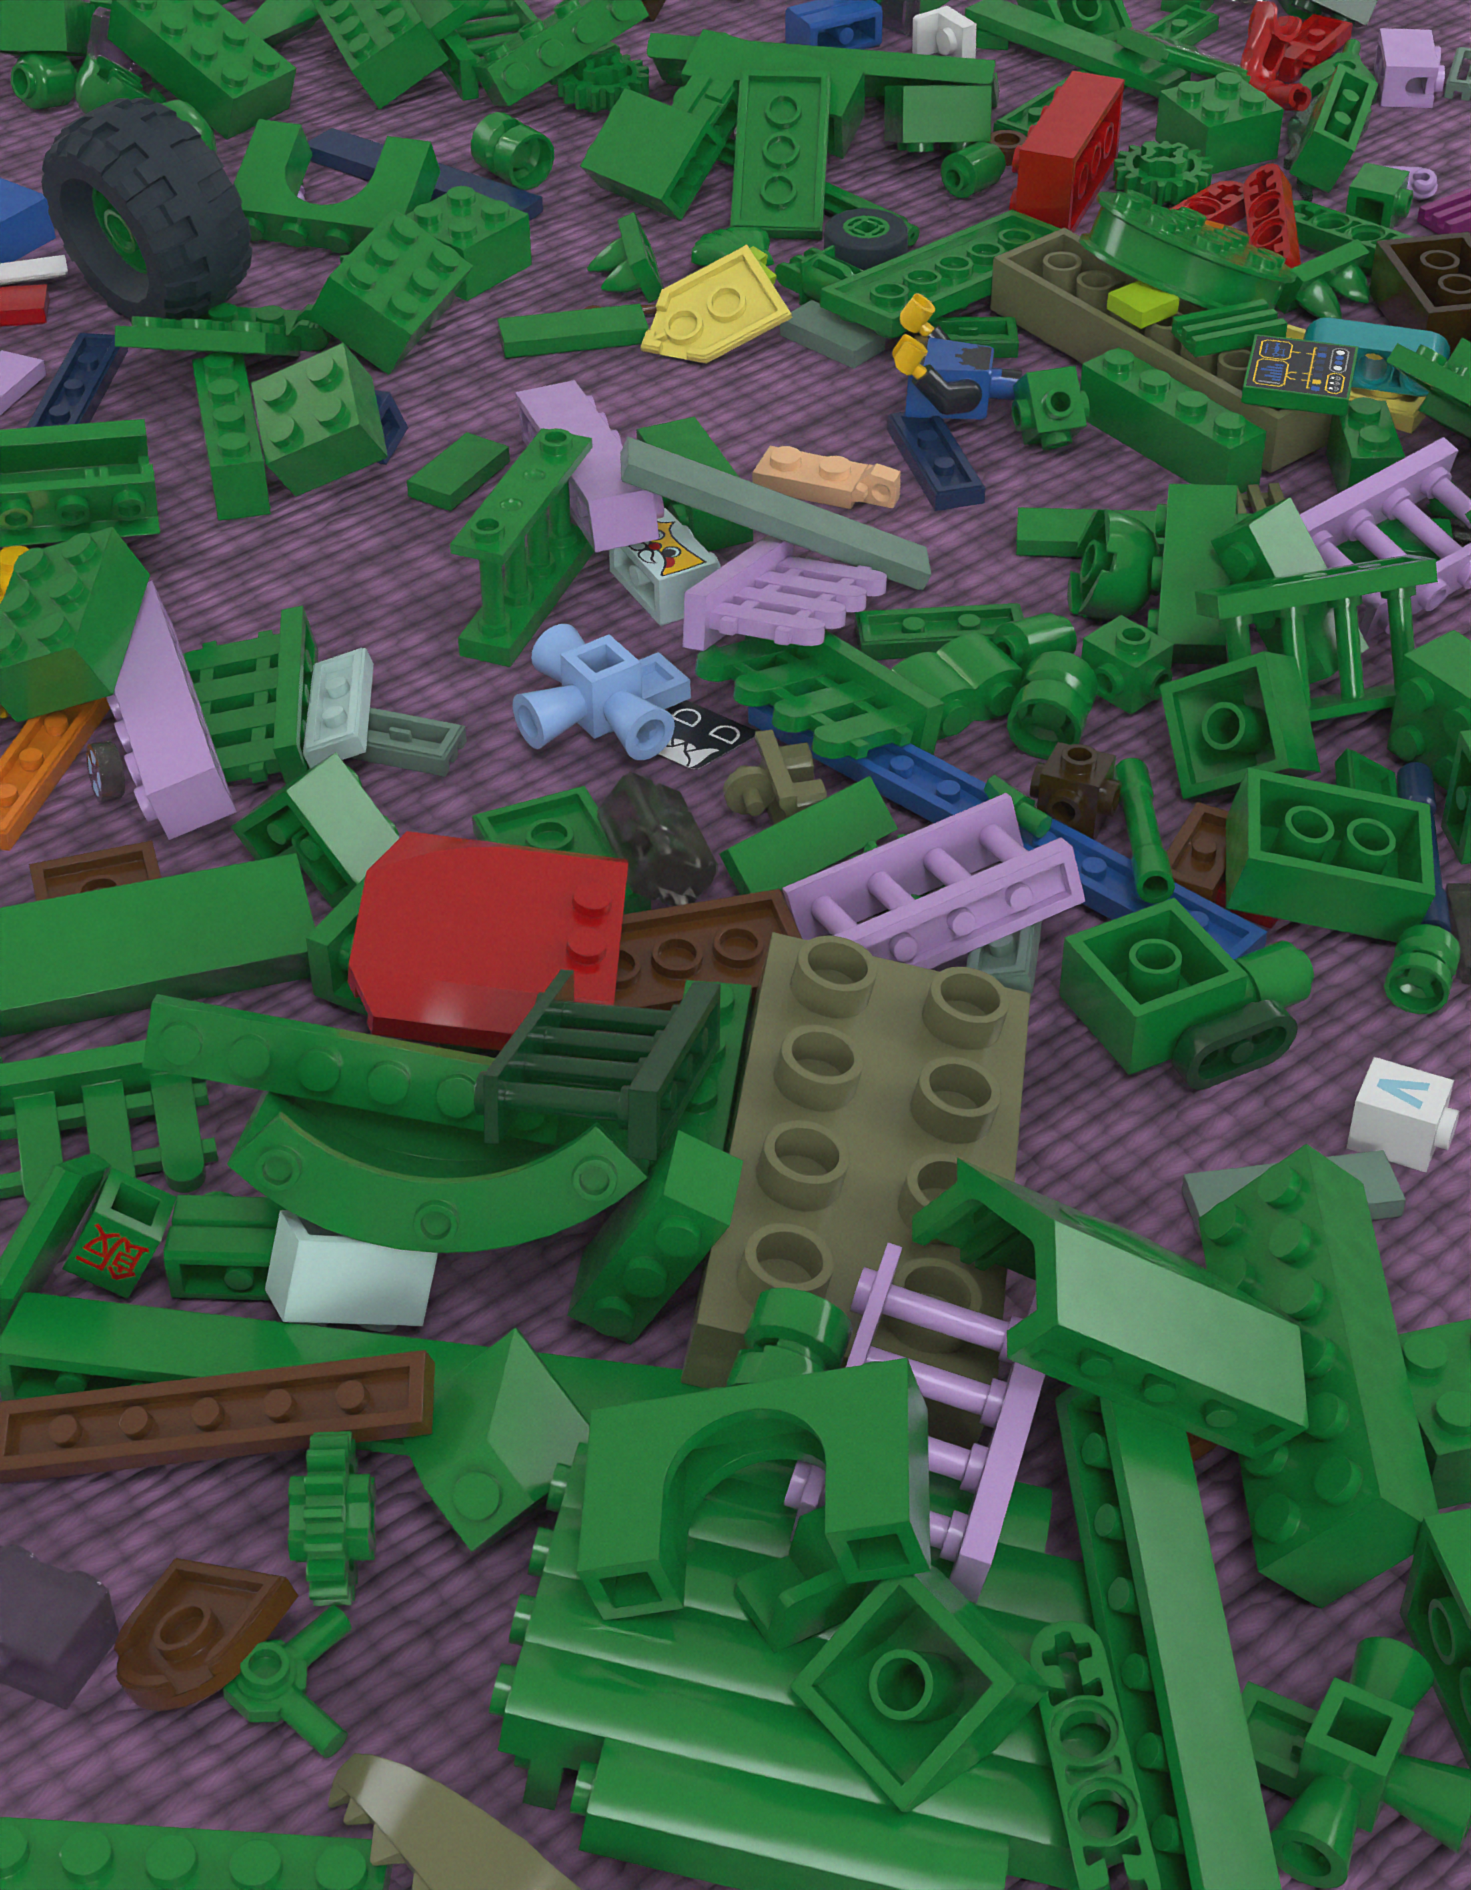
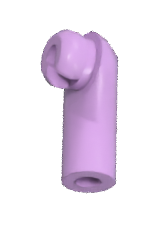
M1386 166L1410 171L1407 189L1413 190V199L1415 200L1428 199L1437 191V176L1430 169Z

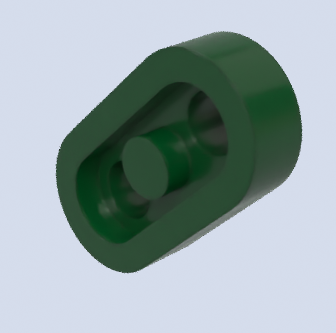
M1275 1000L1249 1003L1239 1010L1186 1029L1177 1040L1176 1048L1172 1055L1173 1068L1191 1088L1205 1090L1269 1065L1279 1059L1290 1048L1296 1038L1297 1022Z

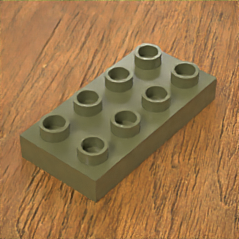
M772 932L757 987L725 1151L743 1160L730 1226L705 1255L681 1383L702 1388H725L739 1350L748 1349L743 1336L756 1300L761 1292L770 1288H792L807 1291L828 1300L849 1317L853 1332L840 1367L846 1368L863 1315L850 1311L854 1294L864 1267L875 1271L879 1270L887 1243L902 1247L892 1282L893 1285L1003 1320L1007 1268L994 1264L987 1270L982 1271L975 1268V1261L970 1265L960 1262L959 1248L935 1238L925 1246L913 1242L912 1216L957 1182V1157L1015 1182L1031 993L1004 987L993 976L974 968L951 967L939 972L872 956L862 945L843 937L819 936L810 940H804ZM882 1314L872 1343L873 1347L991 1385L993 1378L998 1379L1000 1361L998 1357L1000 1352ZM923 1397L928 1409V1436L969 1450L972 1449L974 1443H978L984 1425L979 1424L980 1415Z

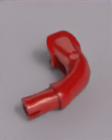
M1259 1L1255 4L1250 15L1248 39L1243 50L1240 67L1248 70L1247 75L1251 76L1249 84L1258 91L1264 92L1269 99L1282 107L1284 111H1304L1311 102L1310 89L1301 83L1284 84L1282 81L1276 80L1288 45L1301 29L1302 19L1294 16H1280L1277 19L1278 8L1275 3Z

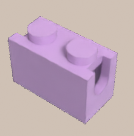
M1380 28L1374 65L1380 106L1433 108L1434 92H1442L1445 66L1440 65L1441 47L1434 45L1432 30Z

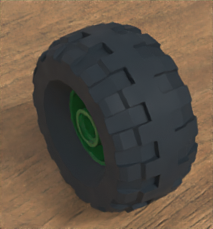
M117 98L74 120L61 129V133L54 138L53 145L45 153L42 164V171L45 174L42 175L41 183L43 196L47 198L49 206L48 214L54 228L57 229L64 243L63 247L71 261L76 263L84 275L83 278L93 291L98 292L107 301V305L118 315H125L131 323L132 316L176 320L199 319L201 315L207 314L209 309L232 298L238 292L236 286L246 277L247 270L251 267L253 248L249 246V242L251 241L252 234L249 220L245 218L241 207L242 200L236 186L230 182L223 169L225 166L215 151L210 150L201 139V134L189 122L182 121L177 117L174 110L161 103H154L147 98H135L132 100Z

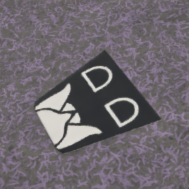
M685 700L668 709V712L674 718L675 727L671 740L659 755L688 768L699 769L755 737V732L758 731Z

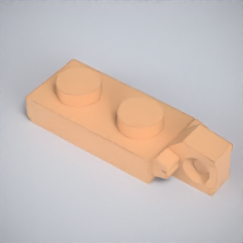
M769 446L752 472L753 483L796 499L852 509L855 502L894 508L900 498L901 471L878 463L868 465L852 462L841 456L827 457L801 452L797 448L790 446Z

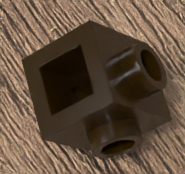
M1058 742L1046 764L1037 763L1031 779L1030 797L1038 799L1037 809L1051 816L1052 819L1096 841L1107 817L1114 816L1120 800L1122 782L1113 780L1116 755L1099 752L1083 744L1069 745Z

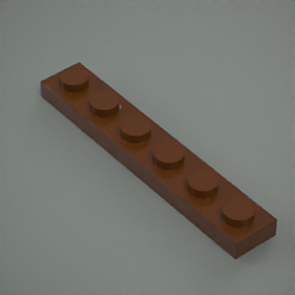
M426 1350L1 1401L0 1483L310 1448V1436L314 1435V1432L352 1431V1439H355L356 1443L432 1434L435 1362Z

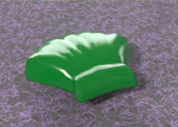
M730 226L726 229H718L712 233L703 234L692 248L691 262L701 266H707L745 245H748L749 248L754 246L768 255L766 266L774 264V260L768 252L770 239L767 231L758 227Z

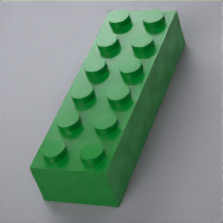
M1305 1144L1279 1163L1268 1168L1263 1174L1230 1197L1216 1204L1211 1210L1199 1217L1198 1221L1207 1270L1300 1326L1309 1428L1256 1460L1238 1453L1258 1572L1322 1609L1414 1555L1423 1517L1439 1514L1364 1184L1308 1144Z

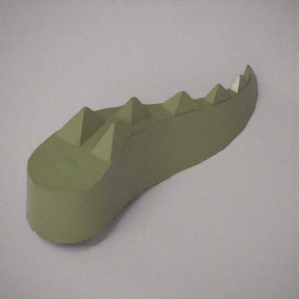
M354 1753L337 1770L332 1783L328 1807L333 1808L348 1803L343 1819L346 1825L373 1824L371 1864L377 1866L405 1863L414 1874L412 1890H582L550 1864L524 1838L505 1827L484 1810L444 1784L404 1764L373 1754Z

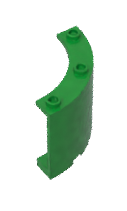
M566 1086V1087H573V1088H583V1089H594V1090H604V1091L620 1092V1091H615V1090H605V1089H595V1088H584V1087ZM263 1091L227 1165L256 1190L286 1210L324 1229L362 1242L399 1250L453 1253L477 1252L515 1246L550 1236L583 1222L616 1203L648 1178L649 1160L628 1158V1130L619 1129L617 1121L560 1116L555 1145L504 1136L499 1144L484 1143V1132Z

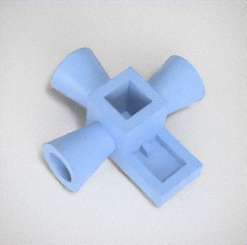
M558 624L547 629L537 639L532 650L531 659L537 671L562 683V687L515 695L513 699V713L522 736L535 749L542 748L578 723L594 739L607 733L615 732L631 758L647 760L659 754L671 740L675 723L673 716L665 709L691 698L690 679L659 652L638 660L610 634L585 644L575 627L569 624Z

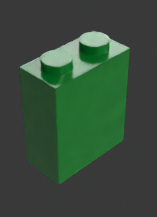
M625 88L617 103L610 110L609 116L596 139L588 148L580 167L600 188L681 221L726 142L706 119Z

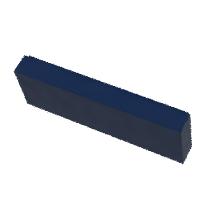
M905 412L888 415L887 431L934 511L985 503V486L940 416H932V418L905 417Z

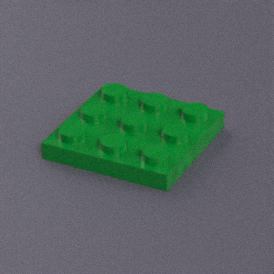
M132 316V326H115V347L300 356L301 337L286 335V325L248 321H231V323L203 319L176 320Z

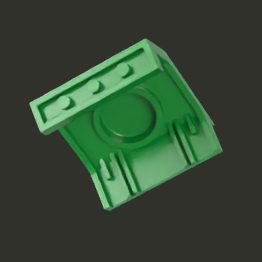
M145 419L0 430V547L65 542L77 534H90L113 527L120 537L160 534L153 464H149Z
M958 1157L957 1182L912 1216L913 1242L925 1246L935 1238L959 1248L960 1262L970 1265L975 1261V1268L982 1271L997 1264L1036 1281L1037 1310L1007 1330V1359L1255 1460L1309 1428L1300 1326L1191 1259L1170 1251L1124 1227L1090 1216Z

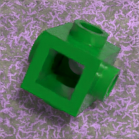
M1076 365L1027 372L1013 385L1015 400L1012 403L1011 409L1012 420L1015 429L1022 432L1024 445L1041 443L1043 450L1062 448L1072 444V438L1087 426L1086 421L1089 419L1090 405L1086 392L1084 390L1080 391Z
M1120 615L1083 638L1081 659L1085 660L1095 672L1098 681L1097 695L1127 713L1133 714L1151 701L1161 698L1159 685L1172 681L1171 664L1174 644L1149 631L1146 627Z

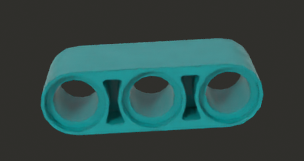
M1320 318L1313 321L1307 327L1303 340L1359 346L1352 387L1412 396H1427L1429 392L1386 362L1396 344L1398 343L1414 352L1422 344L1448 360L1450 358V346L1443 336L1432 331L1336 318ZM1376 354L1380 355L1383 359L1373 360L1365 355Z

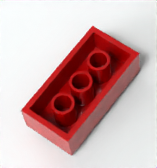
M1072 71L1062 86H1057L1052 102L1049 106L1045 105L1043 107L1040 120L1036 125L1030 126L1023 145H1017L1012 160V172L1018 174L1017 187L1014 188L1011 195L1009 211H1017L1055 227L1066 228L1074 233L1112 172L1114 159H1118L1125 79Z

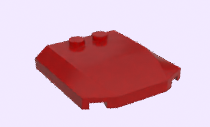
M406 831L366 871L350 954L348 984L354 997H360L368 1013L367 1025L372 1035L501 1051L534 1007L539 992H545L561 969L574 970V1002L614 1005L628 859Z

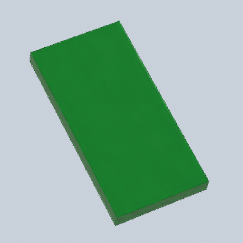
M740 69L730 226L758 227L767 231L769 238L823 240L831 71Z

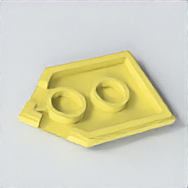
M745 245L662 289L656 304L657 311L651 328L646 331L640 348L643 352L707 364L790 320L792 314L748 245Z

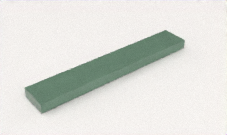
M627 437L620 452L621 480L624 483L854 567L859 565L872 567V570L885 573L887 579L917 590H924L931 577L928 552L925 546L631 437Z

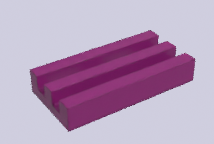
M1471 188L1420 206L1417 222L1439 235L1460 232L1470 233Z

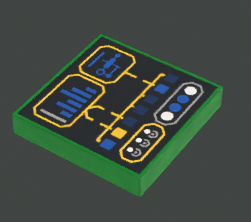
M1255 334L1243 384L1241 403L1347 416L1359 346Z

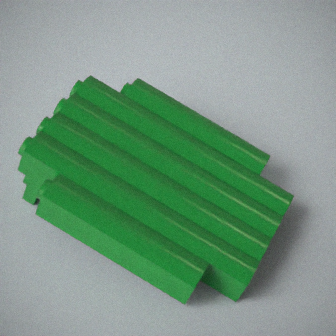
M578 1443L572 1466L557 1462L548 1494L546 1510L559 1513L554 1530L540 1526L538 1528L527 1575L541 1578L536 1597L522 1593L519 1596L508 1643L522 1646L517 1666L505 1663L500 1664L490 1702L489 1714L503 1717L498 1751L515 1755L514 1767L528 1770L522 1803L555 1811L564 1767L579 1771L569 1811L570 1813L586 1816L579 1851L739 1890H1004L1007 1875L1067 1890H1079L1038 1702L996 1750L911 1811L902 1812L789 1687L845 1621L774 1653L735 1596L734 1588L738 1577L789 1554L792 1543L790 1538L798 1510L785 1506L784 1501L798 1460L776 1459L749 1465L729 1475L706 1495L693 1516L688 1533L684 1609L603 1620L577 1573L588 1444ZM929 1471L930 1511L952 1517L954 1510L968 1514L974 1494L960 1490L961 1481ZM1015 1481L991 1567L977 1603H971L1030 1664L1031 1644L1035 1636L1045 1626L1057 1621L1074 1620L1088 1625L1095 1632L1096 1629L1084 1563L1044 1553L1051 1517L1052 1490ZM930 1546L931 1566L937 1567L949 1579L954 1562L940 1558L941 1549ZM882 1579L867 1582L861 1603ZM1065 1652L1058 1655L1059 1667L1063 1673L1068 1699L1084 1695L1079 1662L1076 1659L1075 1652ZM1081 1723L1072 1727L1066 1733L1062 1745L1071 1755L1079 1758H1091L1100 1754L1108 1746L1111 1736L1100 1725ZM1099 1801L1090 1805L1083 1812L1080 1819L1081 1828L1089 1835L1097 1838L1115 1836L1119 1804L1112 1801Z

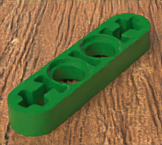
M1304 200L1293 201L1298 244L1327 253L1358 239L1370 252L1361 266L1370 269L1373 267L1377 241L1413 237Z
M1074 1620L1057 1621L1045 1626L1035 1636L1030 1647V1665L1051 1686L1038 1703L1079 1890H1111L1106 1866L1117 1865L1124 1862L1129 1890H1162L1104 1645L1099 1635L1088 1625ZM1065 1652H1075L1076 1659L1079 1662L1084 1695L1068 1699L1063 1673L1059 1667L1058 1655ZM1081 1723L1100 1725L1111 1736L1108 1746L1100 1754L1091 1758H1079L1071 1755L1062 1745L1066 1733L1072 1727ZM1099 1801L1118 1803L1129 1814L1126 1827L1119 1834L1110 1838H1097L1089 1835L1080 1825L1083 1812L1090 1805Z

